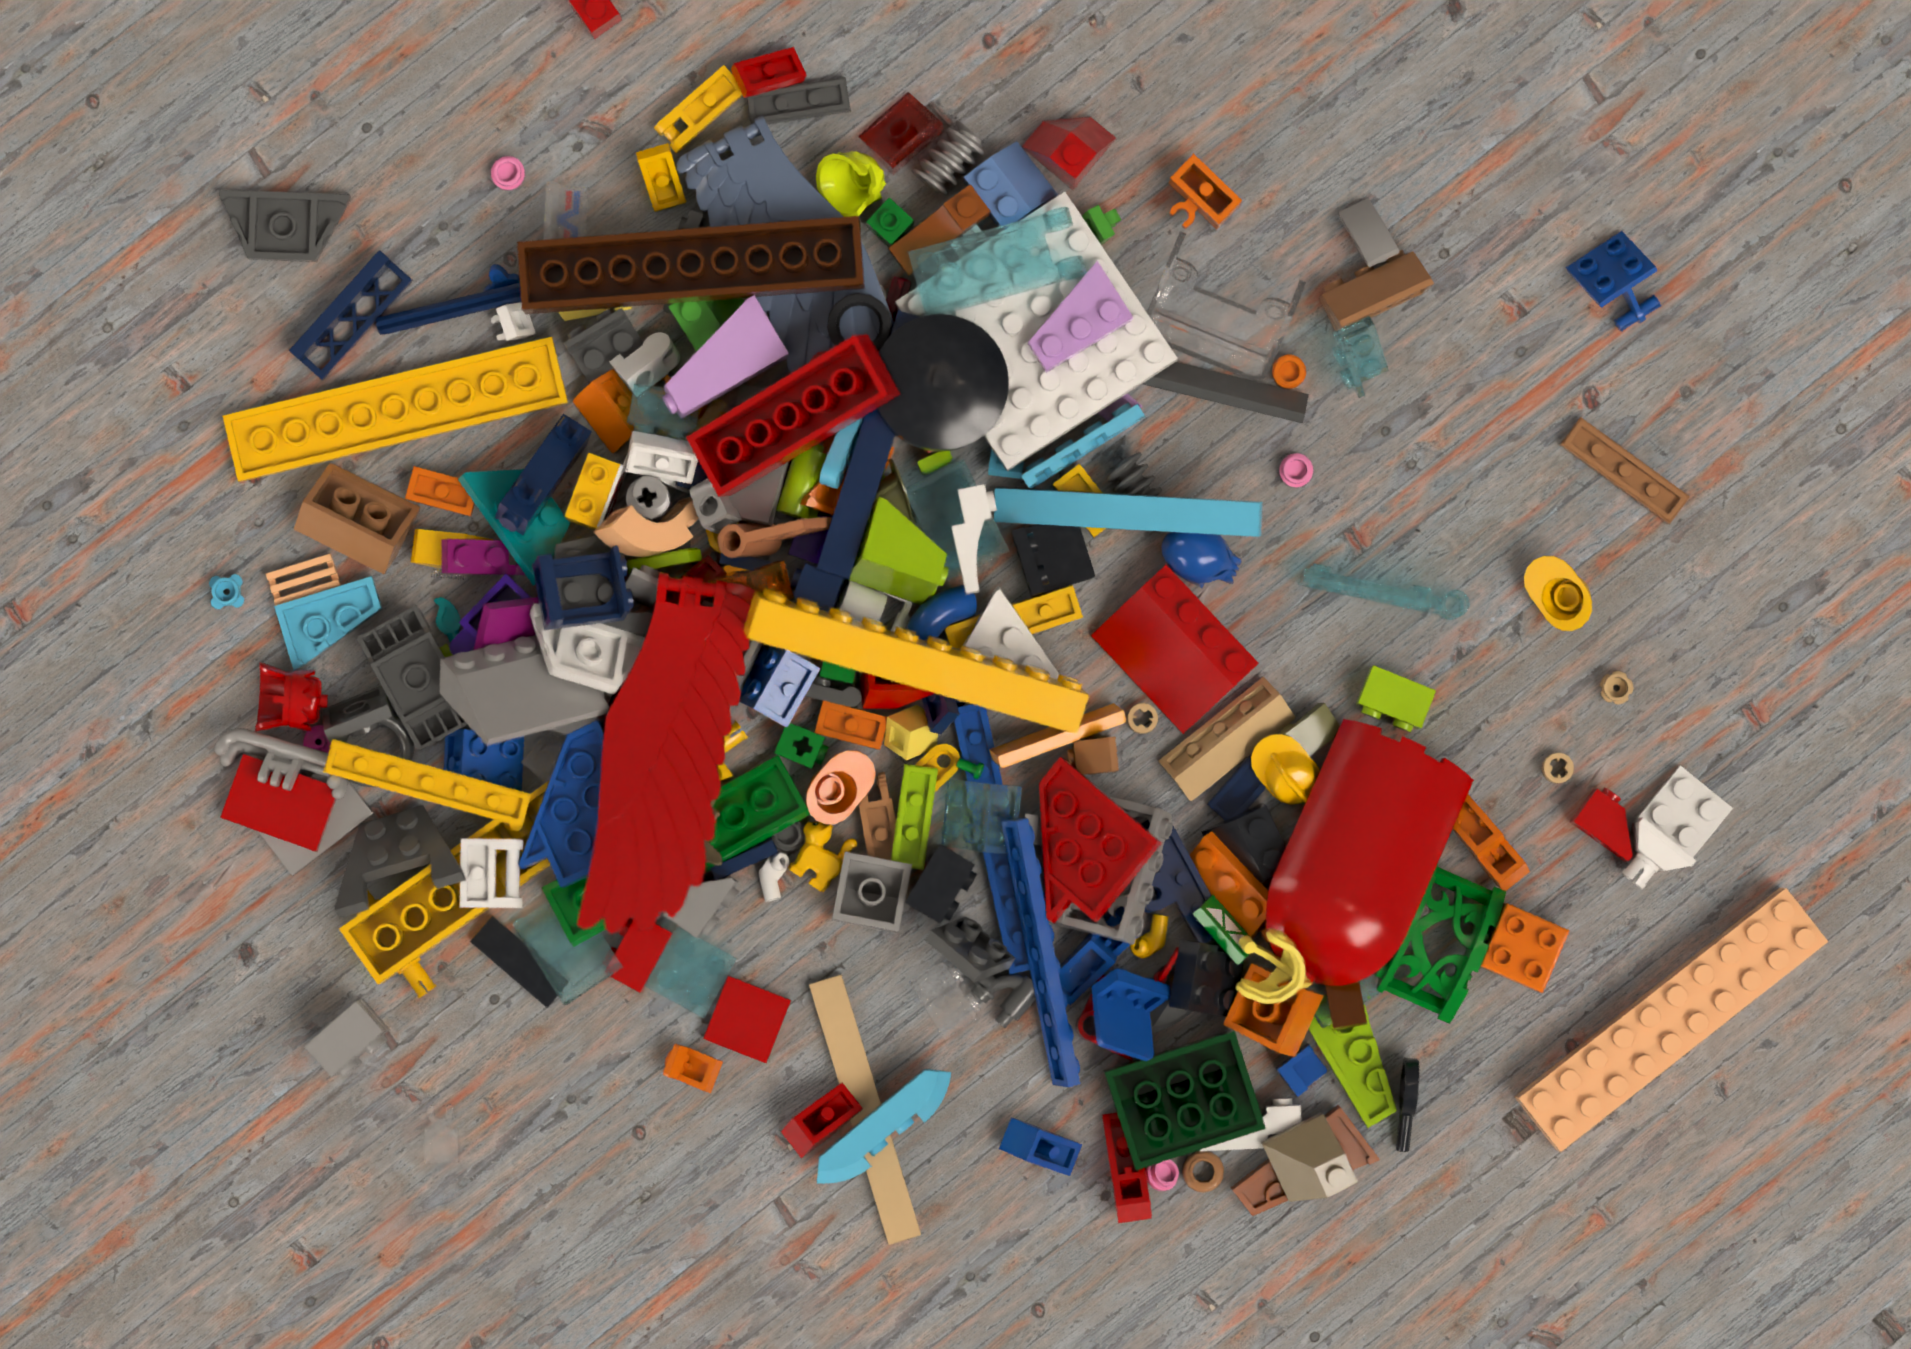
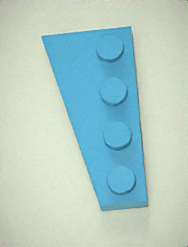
M1126 403L1112 413L1114 419L1102 425L1101 421L1096 422L1083 431L1085 436L1074 443L1070 439L1055 449L1057 454L1046 461L1042 457L1026 467L1028 472L1021 475L1026 485L1030 489L1035 488L1145 418L1146 416L1139 405L1136 404L1131 407L1129 403Z

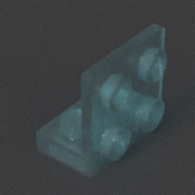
M949 779L945 794L946 803L942 826V845L979 852L1007 854L1001 820L1012 817L1019 818L1022 787Z

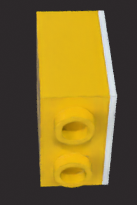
M588 452L564 517L570 522L595 531L613 512L627 475L624 465Z

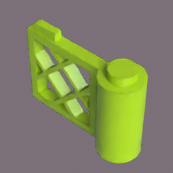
M817 444L792 459L776 511L799 519L820 518L817 517L819 511L801 505V501L820 481L821 470L827 454L823 453V446ZM884 469V472H883V475H882V479H884V478L886 477V476L884 475L885 469Z

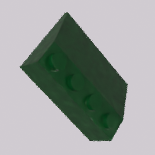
M1232 1029L1156 1053L1148 1061L1137 1059L1103 1070L1135 1170L1266 1129L1236 1033Z

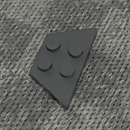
M219 190V196L224 203L231 223L249 260L317 262L351 200L349 194Z

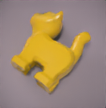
M819 821L814 823L808 822L803 828L805 843L801 847L795 862L790 863L788 868L800 878L808 869H812L816 873V877L811 878L808 883L824 893L831 880L841 873L845 852L851 853L852 849L857 846V841L853 838L847 839L842 844L840 852L838 854L833 853L823 847L831 838L833 825L823 824Z

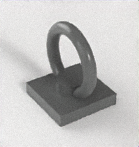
M382 685L322 709L324 732L329 742L334 739L347 743L350 735L352 737L361 736L374 730L379 724H383L391 728L400 741L399 758L412 761L414 742L401 720L392 714L391 702ZM350 780L351 782L360 786L375 787L372 785Z

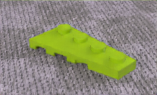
M1325 994L1308 1030L1365 1126L1370 1128L1395 1113L1397 1109L1378 1052L1379 1049L1371 1029L1365 1004L1366 1025L1334 1030L1328 997Z

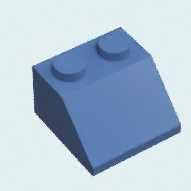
M1017 141L989 157L963 178V183L966 187L971 184L991 211L989 217L1001 232L1006 231L1012 225L1058 195Z

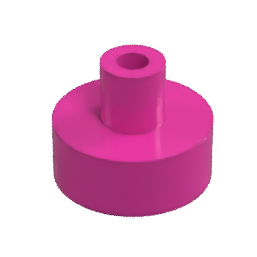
M314 726L311 732L307 731L303 739V745L329 753L331 742L328 741L324 732V726ZM319 739L322 740V744H321V745H318V740H319Z

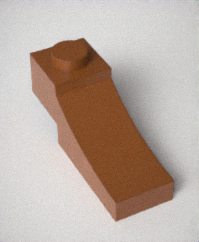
M969 184L946 201L917 227L890 246L888 250L909 277L962 238L963 234L988 217L991 211L971 184Z

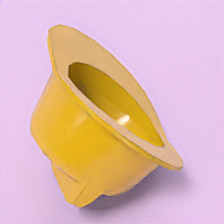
M1542 556L1534 559L1527 567L1524 575L1525 588L1530 598L1553 627L1562 631H1573L1581 628L1589 620L1592 612L1591 592L1588 585L1568 563L1558 557Z
M1284 734L1269 735L1256 744L1251 755L1252 769L1273 797L1287 804L1306 803L1320 770L1295 739Z

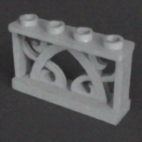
M1108 796L1123 810L1129 812L1128 814L1134 819L1147 818L1150 822L1148 831L1161 841L1162 844L1108 909L1109 913L1116 918V909L1124 907L1125 911L1119 925L1109 926L1103 916L1096 924L1076 919L1077 912L1082 910L1074 903L1069 905L1055 924L1134 945L1136 937H1139L1143 930L1144 920L1142 916L1145 906L1150 903L1153 896L1152 883L1155 872H1158L1162 866V849L1165 839L1167 840L1172 832V815L1161 808Z

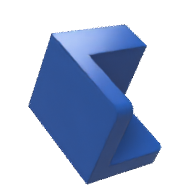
M1309 1044L1302 1047L1296 1057H1289L1275 1068L1297 1097L1308 1090L1309 1085L1327 1072L1326 1067Z

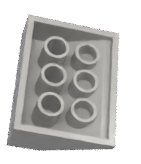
M537 635L519 637L513 641L488 645L485 648L470 652H460L454 656L442 658L440 661L439 694L486 745L597 717L609 712V706L601 690L549 675Z

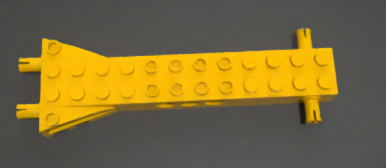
M736 720L732 723L730 734L724 736L725 753L743 740L748 739L743 730L731 738L732 734L741 729ZM725 762L723 766L717 765L720 781L735 777ZM550 780L531 793L522 827L494 819L467 839H523V850H520L521 859ZM460 843L450 851L461 868ZM496 849V897H506V850ZM548 858L526 869L520 868L519 887L549 867L550 862ZM428 865L380 900L379 898L375 900L367 889L369 910L356 913L357 916L339 928V930L378 985L383 984L397 973L399 975L403 974L417 994V997L421 998L427 992L420 981L428 992L437 987V985L433 983L419 963L421 961L420 957L489 908L460 907V882L437 889L432 881L431 865Z

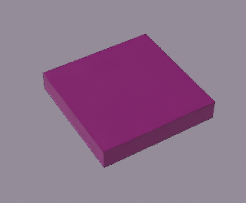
M538 597L484 603L474 650L482 649L492 644L497 645L513 641L519 637L536 635L530 617V610L534 603L539 604Z

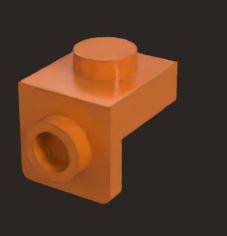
M674 1044L672 1050L666 1056L663 1075L679 1080L704 1092L711 1093L723 1061L693 1048Z

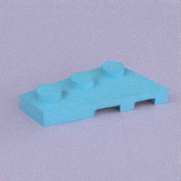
M372 576L274 606L293 670L300 669L383 609Z

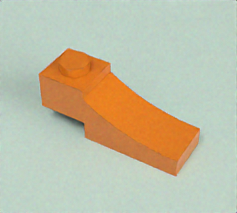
M1468 794L1452 830L1500 889L1507 891L1530 872L1522 857L1505 839L1503 833Z

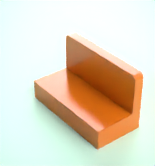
M614 369L593 380L573 399L575 406L611 453H615L627 443L633 431L642 432L654 423Z

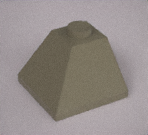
M1322 1112L1261 1142L1289 1202L1328 1198L1358 1183L1341 1145Z

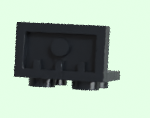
M1038 524L1028 528L1024 526L1011 531L1031 597L1095 577L1080 527Z

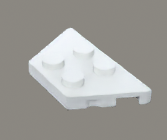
M997 587L963 646L981 651L980 654L993 657L997 655L1013 660V663L1042 668L1050 673L1049 677L1057 679L1060 673L1000 587Z
M534 603L530 610V617L549 675L611 694H615L623 686L642 648L645 637L601 623L544 630L540 605Z

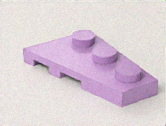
M1096 261L1028 342V345L1046 373L1133 320L1132 314L1098 261Z

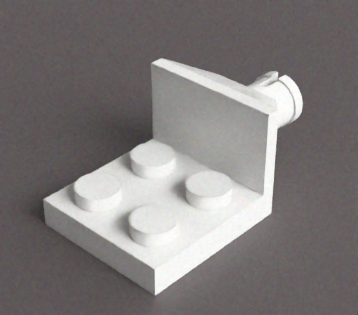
M1679 765L1632 822L1633 849L1637 854L1621 873L1628 880H1632L1641 869V872L1632 883L1643 890L1646 883L1658 870L1667 871L1693 866L1696 862L1693 857L1733 808Z

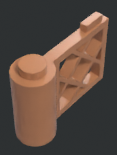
M833 517L800 519L779 525L772 523V526L758 523L728 524L719 532L718 546L720 551L729 558L772 555L779 550L782 540L828 530Z

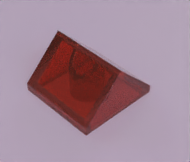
M907 92L858 137L885 168L894 175L943 132V123L913 95Z

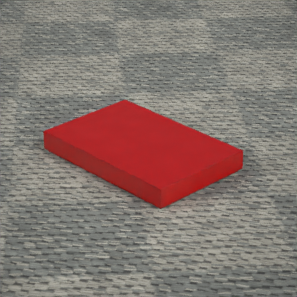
M243 754L220 818L318 852L336 799L332 796L333 789L328 787L325 782L302 774H298L291 791L285 790L282 787L285 776H283L278 787L270 785L273 772L270 773L266 783L258 782V774L264 761Z

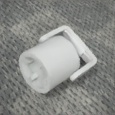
M848 580L835 608L849 612L853 620L862 622L863 617L879 621L887 601V596L904 602L901 612H898L891 631H895L896 626L906 627L910 619L908 613L912 602Z

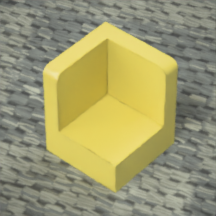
M914 705L887 717L884 745L905 760L924 754L937 745L938 734L930 732L925 711L922 707Z

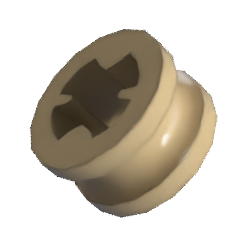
M1139 703L1129 711L1127 722L1134 732L1146 734L1156 727L1158 714L1151 705ZM1139 709L1143 713L1149 711L1152 715V718L1148 719L1152 723L1147 728L1142 724L1136 726L1133 722V719L1137 718V716H1134V713Z
M1563 753L1551 754L1542 763V773L1552 783L1566 782L1571 778L1574 771L1573 761ZM1555 759V762H1559L1561 759L1566 763L1563 766L1566 772L1564 776L1561 777L1560 774H1557L1555 778L1551 775L1550 772L1553 768L1550 762Z

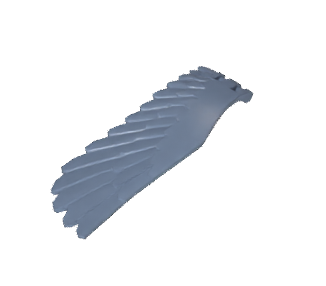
M763 115L753 119L755 123L745 128L740 125L723 133L724 138L714 143L711 139L704 142L703 145L682 155L677 162V171L681 174L687 173V189L696 190V198L700 210L703 212L708 211L710 227L844 217L789 161L774 139ZM761 135L764 142L753 147L749 140ZM731 150L733 156L722 161L719 155ZM863 243L865 289L756 297L763 311L769 313L770 323L783 345L786 346V350L789 353L787 356V368L790 373L809 363L816 353L829 351L835 347L830 340L827 329L828 316L835 303L847 295L855 293L869 294L880 300L889 311L892 332L894 321ZM858 305L844 312L840 319L839 328L845 340L857 334H868L871 341H873L879 333L880 323L878 316L873 310L866 306Z

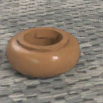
M1210 1151L1194 1152L1187 1157L1183 1164V1179L1188 1187L1194 1191L1202 1193L1212 1191L1223 1180V1163L1217 1155ZM1205 1161L1211 1163L1214 1171L1211 1179L1207 1181L1195 1179L1193 1170L1198 1162Z

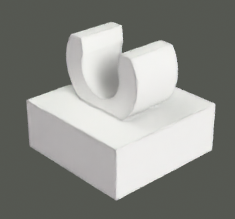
M521 303L501 306L496 309L498 315L491 318V323L500 322L503 333L496 336L497 340L524 339L536 334L530 315L522 311Z

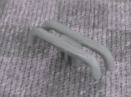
M242 728L228 730L220 736L214 746V751L216 754L221 755L220 763L224 766L231 765L234 758L243 752L264 757L265 759L257 778L258 782L266 783L270 773L273 772L270 785L278 787L283 776H285L282 787L285 790L291 791L300 769L328 776L327 785L333 789L332 796L335 799L340 800L346 794L348 785L346 778L323 772L328 757L326 752Z

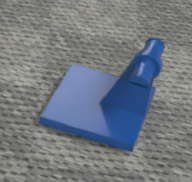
M1623 231L1566 267L1568 273L1601 308L1620 295H1623L1630 310L1614 320L1615 325L1621 332L1636 322L1642 323L1646 320V315L1661 307L1658 298L1654 294L1638 305L1632 287L1657 272V268Z

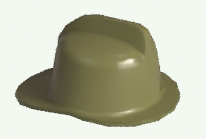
M891 458L889 459L891 473L881 480L875 501L879 497L886 499L907 519L913 520L916 524L917 521L910 507L902 478Z

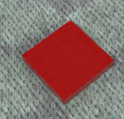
M728 975L703 1039L767 1064L791 1000Z

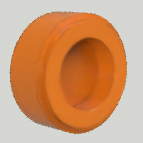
M1295 355L1280 357L1272 368L1274 382L1279 387L1285 389L1298 387L1306 376L1304 362Z

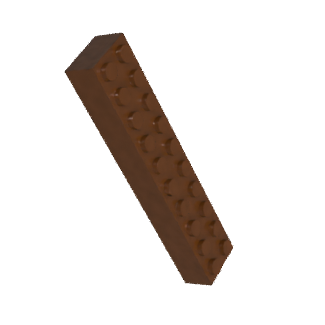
M859 216L517 242L522 311L525 314L749 298L753 295L755 297L865 289Z

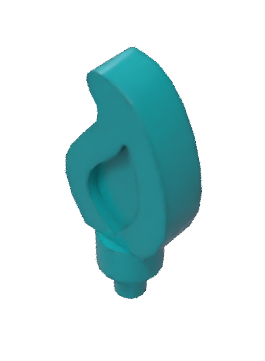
M442 597L435 598L434 602L439 606L436 625L448 637L451 643L460 633L461 624L458 623L461 620L460 614L447 599Z

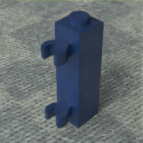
M565 414L560 417L499 503L495 518L499 520L504 528L513 532L517 531L524 536L586 448L592 433L591 430Z

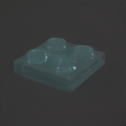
M677 926L648 978L645 987L705 1018L737 958L701 938L694 937L686 930Z

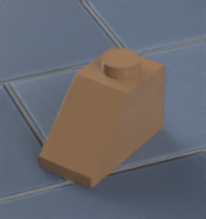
M1115 737L1073 742V749H1067L1068 762L1083 775L1119 771Z

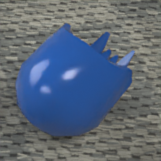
M1169 532L1162 542V556L1168 567L1188 582L1200 588H1203L1205 583L1218 579L1228 584H1234L1232 576H1237L1235 572L1239 571L1237 565H1240L1242 562L1230 550L1228 544L1220 535Z

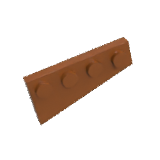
M1339 1105L1324 1115L1341 1145L1353 1172L1359 1167L1366 1164L1370 1165L1380 1160ZM1269 1159L1265 1160L1230 1187L1252 1216L1288 1201Z

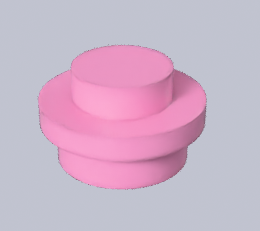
M505 156L499 158L493 164L491 177L495 185L500 189L514 190L524 181L525 169L522 163L515 157Z
M1290 454L1281 462L1279 474L1282 481L1288 486L1302 487L1311 480L1313 465L1302 454Z
M1172 1160L1146 1167L1147 1181L1155 1190L1167 1191L1173 1188L1178 1180V1167Z

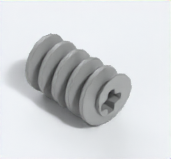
M959 120L955 122L959 132L953 129H948L946 132L950 142L944 139L938 140L937 144L941 152L935 149L929 150L928 154L932 162L926 159L920 160L919 164L923 172L912 169V172L934 192H940L944 195L948 194L944 185L945 182L953 185L957 184L953 175L954 172L962 175L967 173L962 163L967 162L971 165L976 163L971 153L976 152L980 155L985 153L980 145V139Z
M641 476L629 486L626 494L627 506L632 505L642 517L652 522L660 521L668 513L672 505L671 495L667 487L658 478L652 476ZM651 493L653 497H657L656 499L652 500L653 506L647 507L645 503H641L642 501L646 500L645 494Z

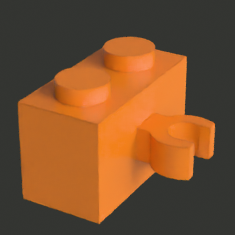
M1194 153L1170 177L1168 182L1186 200L1185 202L1176 203L1169 213L1173 217L1179 210L1187 212L1188 219L1182 224L1184 229L1193 224L1195 213L1198 211L1217 230L1242 203V199Z

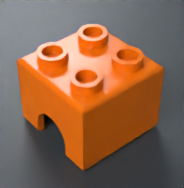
M1503 903L1497 926L1493 928L1486 943L1489 947L1480 967L1531 990L1543 993L1570 930L1513 905Z

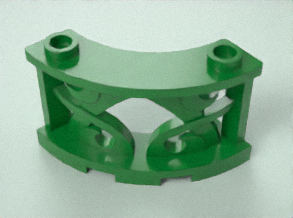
M1436 866L1402 945L1395 955L1381 969L1375 972L1374 976L1379 978L1376 991L1383 993L1385 990L1438 1014L1437 1019L1450 1024L1469 991L1467 985L1468 980L1472 978V971L1478 973L1489 945L1485 944V941L1488 940V934L1492 928L1497 926L1506 891L1495 886L1492 890H1489ZM1433 883L1454 891L1453 905H1449L1448 896L1444 891H1441L1440 900L1435 901L1432 898L1431 890ZM1462 895L1482 905L1462 903ZM1426 905L1432 912L1421 917ZM1461 916H1464L1463 924L1471 922L1473 925V931L1468 935L1463 934L1461 931ZM1452 917L1454 935L1466 947L1464 955L1450 954L1443 956L1431 966L1424 948L1422 932L1435 923ZM1410 943L1413 955H1404ZM1449 962L1454 964L1455 973L1452 976H1447L1445 970H1442L1439 976L1436 972L1443 965ZM1407 964L1410 968L1409 973L1404 976L1406 978L1414 977L1421 972L1422 978L1416 985L1412 986L1394 978L1395 972L1401 965ZM1428 983L1442 998L1421 989Z

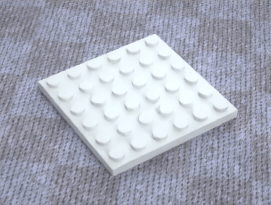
M1066 192L1052 199L1006 231L1001 232L895 301L900 311L919 317L932 314H949L967 319L985 330L999 346L1007 364L1009 391L1001 416L984 437L1007 471L1166 369L1178 359ZM1096 261H1098L1132 314L1133 320L1046 373L1028 345V342Z

